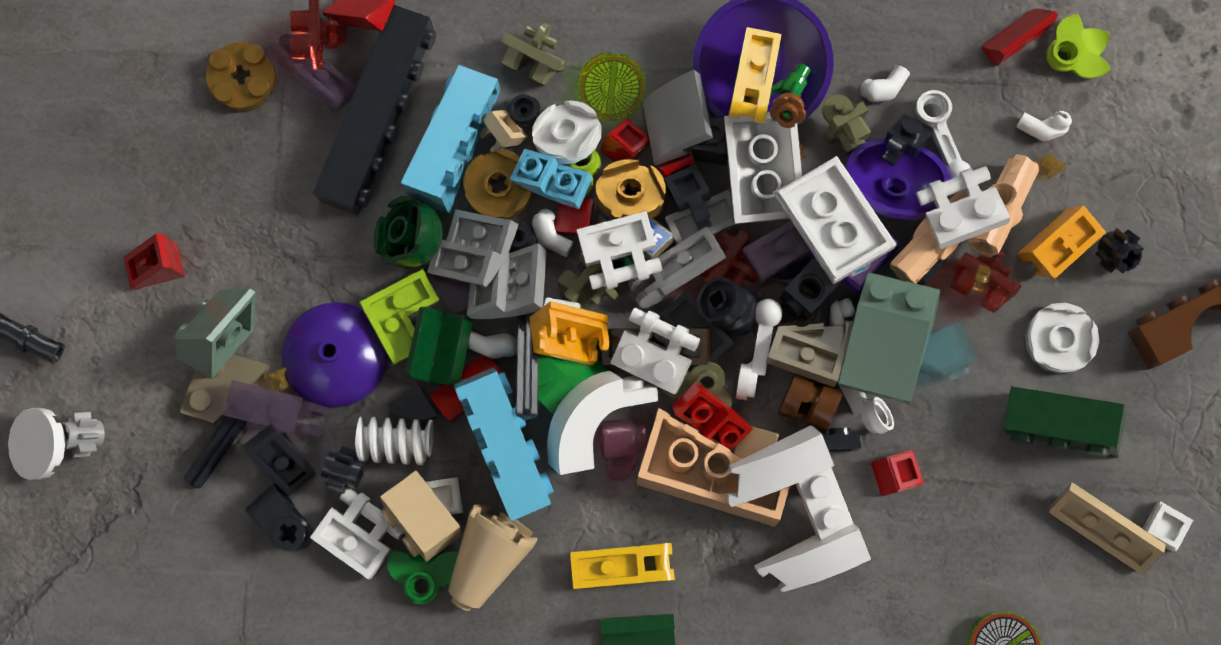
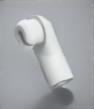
M471 331L468 348L492 359L504 356L512 357L517 353V341L514 336L507 333L485 337Z

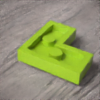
M421 269L359 302L393 366L409 357L415 330L409 317L418 313L420 307H430L439 302V298L425 272Z

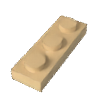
M1073 482L1051 504L1049 510L1051 515L1141 575L1165 552V543Z

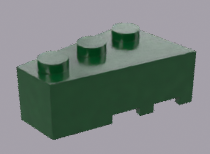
M1011 386L1003 429L1006 434L1012 435L1011 440L1015 442L1033 444L1034 440L1046 442L1049 447L1055 449L1071 450V448L1095 456L1119 458L1125 421V404Z

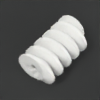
M360 416L355 437V449L359 461L366 462L371 454L373 461L380 463L385 455L388 463L394 464L400 455L402 463L409 465L414 456L417 465L423 466L427 457L430 458L432 453L433 421L429 420L425 430H421L419 421L414 419L411 429H407L404 419H400L397 427L392 428L390 418H385L383 426L380 428L377 425L376 418L371 417L368 426L364 427Z

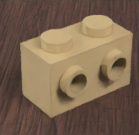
M417 471L380 496L384 507L380 511L382 516L392 529L398 525L406 536L402 541L414 557L420 554L427 562L461 537L459 524Z

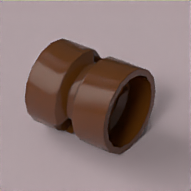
M794 373L781 402L778 414L794 421L803 418L805 419L806 426L812 425L819 432L826 433L836 413L843 391L826 384L817 386L815 380Z

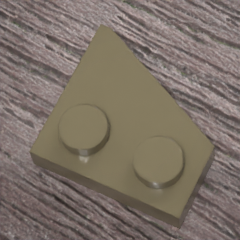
M845 321L843 325L824 327L823 323L809 324L805 327H798L796 325L779 326L766 363L835 387L843 366L854 322Z
M233 354L213 379L194 370L180 413L218 424L228 414L230 407L238 400L240 395L243 393L247 394L249 392L248 389L262 375L265 376L269 372L270 366Z

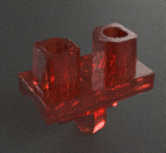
M309 0V10L290 11L292 34L309 33V35L290 36L293 60L312 59L313 69H324L323 44L327 45L329 49H335L337 45L344 43L347 39L346 26L334 17H329L326 21H322V18H320L319 0Z
M722 230L716 240L726 258L699 274V277L706 283L715 277H725L740 286L745 280L753 284L756 283L759 275L753 268L758 259L753 256V253L757 247L751 242L750 234L743 230H740L738 234Z
M1002 250L992 258L981 255L975 258L965 252L952 268L956 272L950 287L960 294L967 295L974 284L979 285L986 290L979 304L992 313L998 311L1005 302L1007 303L1017 295L1021 285L1008 278L1012 269L1001 263L1006 255Z

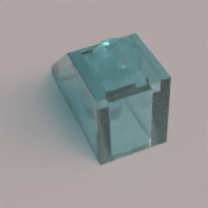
M960 322L930 334L920 373L936 379L949 375L951 381L971 372L969 366L977 362L978 359Z

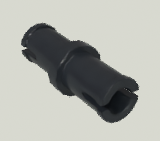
M0 313V338L15 344L16 349L23 353L29 351L48 360L52 364L58 362L64 352L65 344L39 333L38 328L32 325L24 326Z

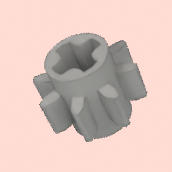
M74 412L72 417H67V422L61 423L65 435V449L72 450L73 457L90 456L91 452L97 451L96 447L102 446L105 438L104 426L100 420L91 419V412Z

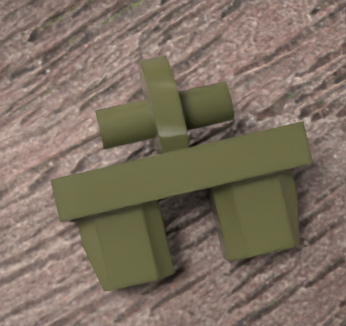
M545 22L542 23L538 30L529 25L525 28L524 35L532 38V43L513 33L509 34L505 32L501 40L506 46L500 62L512 69L520 70L526 55L535 59L536 62L528 77L543 85H548L556 71H563L567 61L542 49L545 45L555 50L559 42L549 36L551 25Z
M832 95L823 104L822 114L829 123L824 137L829 145L837 141L845 155H849L858 146L865 144L864 139L871 134L864 121L868 108L863 101L857 104L854 111L852 102L844 95Z
M581 252L578 260L586 267L583 252ZM600 263L587 266L579 277L570 270L565 271L557 280V284L563 290L564 296L568 301L581 304V309L584 310L591 302L598 305L604 296L613 301L618 297V293L613 288L607 290V286L592 289L589 276L603 272Z

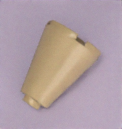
M480 504L473 505L469 512L448 592L452 596L451 602L466 611H470L471 608H480L533 549L538 540L537 537L531 538L533 532L519 521H510L509 516L500 512L499 516H492L488 514L491 507Z

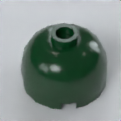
M400 196L387 205V207L392 209L388 212L386 218L380 216L376 223L373 235L374 250L382 256L383 259L381 260L386 264L399 268L413 269L428 263L437 253L442 240V223L435 210L422 201L411 196Z

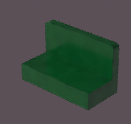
M420 307L405 375L433 385L454 387L455 383L461 381L474 319L466 315L447 314L428 307Z
M673 613L600 619L602 645H675Z

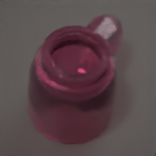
M632 420L601 421L599 438L601 455L606 460L605 471L608 477L613 480L626 479L635 469L637 455L641 452H646L647 435L645 425ZM631 458L624 466L616 467L612 464L614 459Z

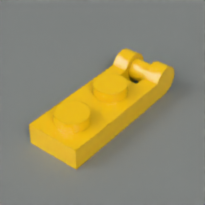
M746 28L728 117L739 119L740 116L754 118L753 122L764 124L781 34ZM744 96L758 98L757 104L743 102Z
M672 544L570 552L573 589L675 580L674 569H670L669 554H672ZM644 557H655L656 570L645 571Z

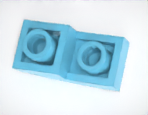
M524 149L510 180L545 198L579 209L593 178L589 172L559 164L555 157Z

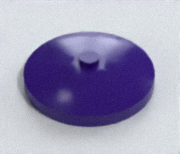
M731 0L719 8L709 18L699 34L693 57V70L701 76L706 106L717 118L724 119V116H729L746 28L749 27L781 34L772 86L782 79L785 80L790 72L795 71L798 64H804L810 68V73L806 78L807 85L801 93L804 110L806 111L805 119L808 118L823 101L832 80L834 67L832 44L820 19L807 6L797 0ZM778 93L770 95L767 112H770V108L774 106L773 101L780 96Z

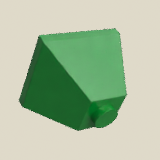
M538 354V401L554 415L562 400L575 386L593 375L608 370L599 361L591 366Z

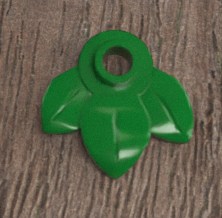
M409 550L408 553L390 551L388 570L391 577L403 585L404 594L409 601L419 605L427 604L437 597L440 587L450 584L458 551H449L442 554L440 551L427 562L420 554L414 557ZM420 579H424L428 583V589L425 593H419L416 590V583Z

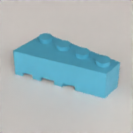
M458 65L454 75L450 74L444 87L445 94L440 104L436 106L431 122L401 181V185L408 196L422 201L433 209L450 214L463 183L465 171L471 163L481 139L480 133L486 127L482 119L493 110L501 89L498 79Z
M493 367L455 383V391L463 405L469 424L476 436L510 521L551 505L548 495L553 493L554 490L546 472L540 475L534 461L539 460L540 457L533 440L525 441L520 428L526 426V423L522 418L516 416L515 407L512 408L508 400L507 394L512 393L505 373L503 372L498 375Z

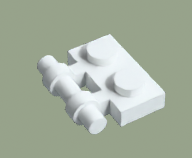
M986 166L976 170L968 168L960 171V176L944 182L940 180L929 183V188L916 192L921 206L933 201L936 204L937 209L926 213V220L940 250L1010 223V216L996 187L981 192L978 184L991 179ZM965 189L968 197L950 204L947 196Z
M646 211L577 229L586 267L599 263L602 267V273L589 276L593 290L607 286L608 290L618 287L617 283L635 278L641 281L649 279L650 274L662 272L659 258L645 261L644 251L656 248ZM632 255L634 264L617 269L613 268L611 260Z
M634 308L629 321L641 326L640 332L636 334L630 330L624 331L611 364L672 394L678 393L692 361L679 353L682 347L694 352L699 345L700 338L689 334V329L681 325L674 327L660 320V315L651 311L645 313ZM653 333L670 340L668 348L651 341Z
M347 487L345 494L340 496V500L350 506L343 515L335 508H331L310 538L367 579H372L392 550L381 542L384 535L388 533L399 540L404 533L398 525L393 529L382 516L381 510L370 503L371 498L364 493L357 494ZM361 514L376 524L371 533H368L354 523Z

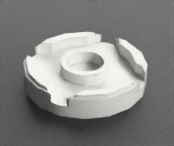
M573 100L564 101V105L556 107L554 104L547 107L537 117L532 126V136L538 153L555 157L559 164L564 165L573 164L585 159L596 149L601 139V124L595 111L585 103Z
M1069 303L1051 304L1038 311L1029 321L1025 333L1026 349L1032 360L1042 369L1055 374L1073 373L1085 367L1096 355L1099 335L1095 322L1091 321L1090 317L1086 315L1087 312L1078 306Z
M45 408L23 410L15 418L10 429L8 448L11 463L15 471L21 477L28 480H41L51 477L55 473L51 471L55 466H60L64 457V429L61 423H56L52 417L56 415L51 410Z

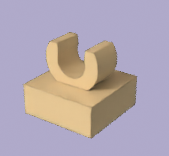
M507 110L491 111L482 119L487 127L481 131L480 137L484 139L493 135L496 138V144L491 147V152H494L493 150H505L506 147L519 146L528 137Z

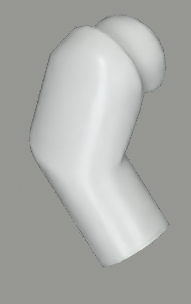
M896 65L887 79L864 80L860 86V94L871 102L891 101L904 85L910 72L906 68Z
M1058 111L1053 117L1042 121L1024 112L1016 128L1040 141H1049L1067 133L1072 119L1064 111Z
M541 209L534 215L532 220V226L538 243L553 252L568 257L574 241L558 235L554 226L555 214L549 209Z
M845 298L839 302L836 300L831 304L829 326L843 325L845 318L854 316L855 309L851 299Z

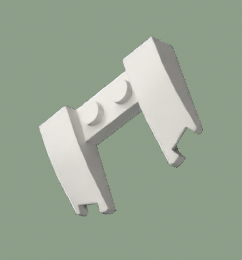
M812 425L729 465L728 469L731 473L739 474L737 492L726 493V501L730 507L774 493L793 484L797 486L816 535L754 565L756 571L764 577L771 573L781 582L777 587L782 592L822 581L871 560L861 532L852 521L831 468L834 464L824 438Z

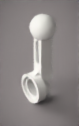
M930 90L919 97L915 112L917 118L928 129L934 131L932 135L933 140L952 179L960 176V171L971 167L968 163L962 161L946 124L952 111L950 98L941 91ZM927 104H936L941 108L942 115L930 117L924 112L923 107Z
M764 299L757 304L755 317L759 327L754 357L750 363L741 364L736 399L747 400V397L754 398L758 375L765 376L766 360L769 355L773 327L781 321L783 314L780 304L775 300Z
M840 386L854 417L860 414L865 427L871 433L884 434L893 429V416L882 399L879 397L869 399L864 392Z

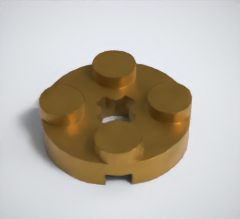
M248 42L231 43L215 50L209 57L210 63L206 71L208 89L221 104L233 111L248 112L261 107L266 103L265 99L270 95L271 91L274 92L277 86L278 75L276 66L267 53L257 44ZM244 69L245 72H250V77H246L245 83L241 85L237 79H234V75L239 70Z
M502 149L493 150L494 152L485 155L481 154L472 160L465 171L463 179L465 196L476 213L512 220L525 210L533 196V192L510 180L520 156ZM500 177L505 178L507 189L499 193H493V187L490 185L491 180L498 181Z
M634 159L619 160L605 167L602 171V176L596 182L595 198L599 209L609 217L610 221L645 211L650 220L662 213L666 195V183L662 174L655 167L650 165V168L639 165V161ZM627 187H630L632 191H639L633 196L624 194Z

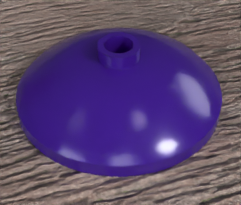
M885 138L868 141L858 146L851 153L845 169L874 212L887 218L914 220L926 217L927 212L937 209L936 204L933 201L921 206L916 192L929 188V183L940 180L944 182L951 179L945 164L938 156L925 147L914 159L904 154L893 167L881 160L882 156L889 149L886 147L887 143L884 142Z
M340 302L321 304L303 313L291 325L282 347V366L291 387L307 401L328 408L350 406L370 395L382 380L388 362V355L364 311L354 305ZM333 345L336 348V353L328 358L324 354L325 349Z

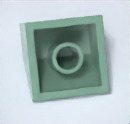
M250 288L219 290L211 300H204L197 310L196 317L189 324H183L174 337L176 358L208 378L213 379L254 331L256 292Z

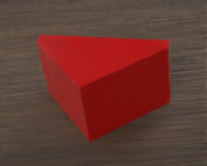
M163 233L154 234L123 257L130 290H137L185 277L178 245Z

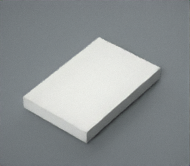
M837 156L775 193V197L833 284L896 247V243Z

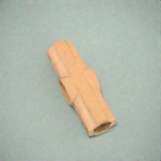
M1015 154L1013 158H1009L997 183L988 188L996 187L1010 216V223L968 239L969 247L981 256L992 258L993 255L999 254L1011 227L1017 225L1022 219L1021 207L1039 172L1038 164L1027 156Z
M965 189L956 192L949 200L950 204L968 197ZM925 218L916 229L911 242L890 263V269L893 270L900 280L917 284L939 259H946L959 243L940 250Z

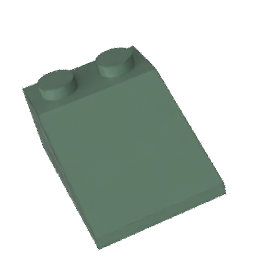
M868 272L858 303L838 386L910 404L938 309L940 289Z

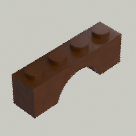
M1218 279L1198 288L1200 296L1190 300L1186 294L1166 304L1170 311L1158 316L1155 310L1136 320L1139 327L1129 331L1128 334L1149 370L1193 349L1191 339L1192 328L1198 316L1205 310L1221 311V283Z

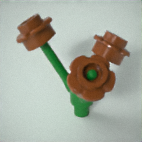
M798 64L794 72H790L785 80H780L771 88L770 95L778 93L780 96L773 101L774 106L770 108V116L773 121H778L779 125L784 128H792L796 123H802L806 116L801 93L807 85L806 78L810 73V68L804 64ZM744 96L743 102L757 104L758 98ZM799 144L800 159H804L806 156L802 155L803 144Z

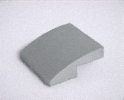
M695 70L667 82L642 101L655 165L658 166L688 154V147L713 138L701 76Z
M455 210L446 241L441 240V245L435 256L431 259L427 273L487 287L504 262L519 224L507 219Z
M537 243L512 253L508 252L500 269L487 287L470 283L467 316L471 319L506 318L533 313L543 307L547 250Z

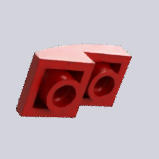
M697 382L671 406L676 416L700 430L704 437L730 449V452L753 430L739 414Z

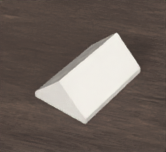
M767 112L764 124L753 122L754 118L740 116L737 119L724 116L734 224L790 219L775 197V193L802 177L797 123L792 128H784L779 125L778 121H773L770 112Z

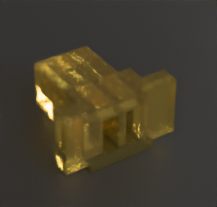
M1052 153L1042 160V163L1049 170L1048 179L1066 169L1068 165L1066 162L1058 161Z
M979 265L975 277L974 290L983 292L985 283H988L991 273L989 267Z
M286 367L264 375L265 379L269 378V381H272L276 392L289 387L285 378Z

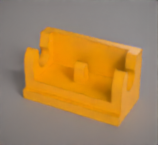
M1084 205L1067 208L1022 248L1017 255L1022 261L1034 263L1038 268L1034 273L1039 277L1055 279L1106 232Z
M550 301L529 317L534 353L592 366L598 361L597 341L599 340L601 350L607 351L609 348L608 315Z

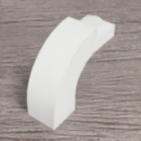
M611 371L601 372L579 383L565 396L553 415L547 439L548 465L559 475L594 469L593 438L600 422L616 409L658 401L657 387L637 376H628L622 379Z

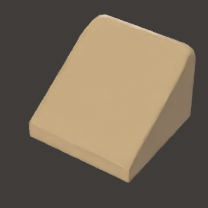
M752 427L753 430L736 446L734 454L743 459L776 443L779 434Z

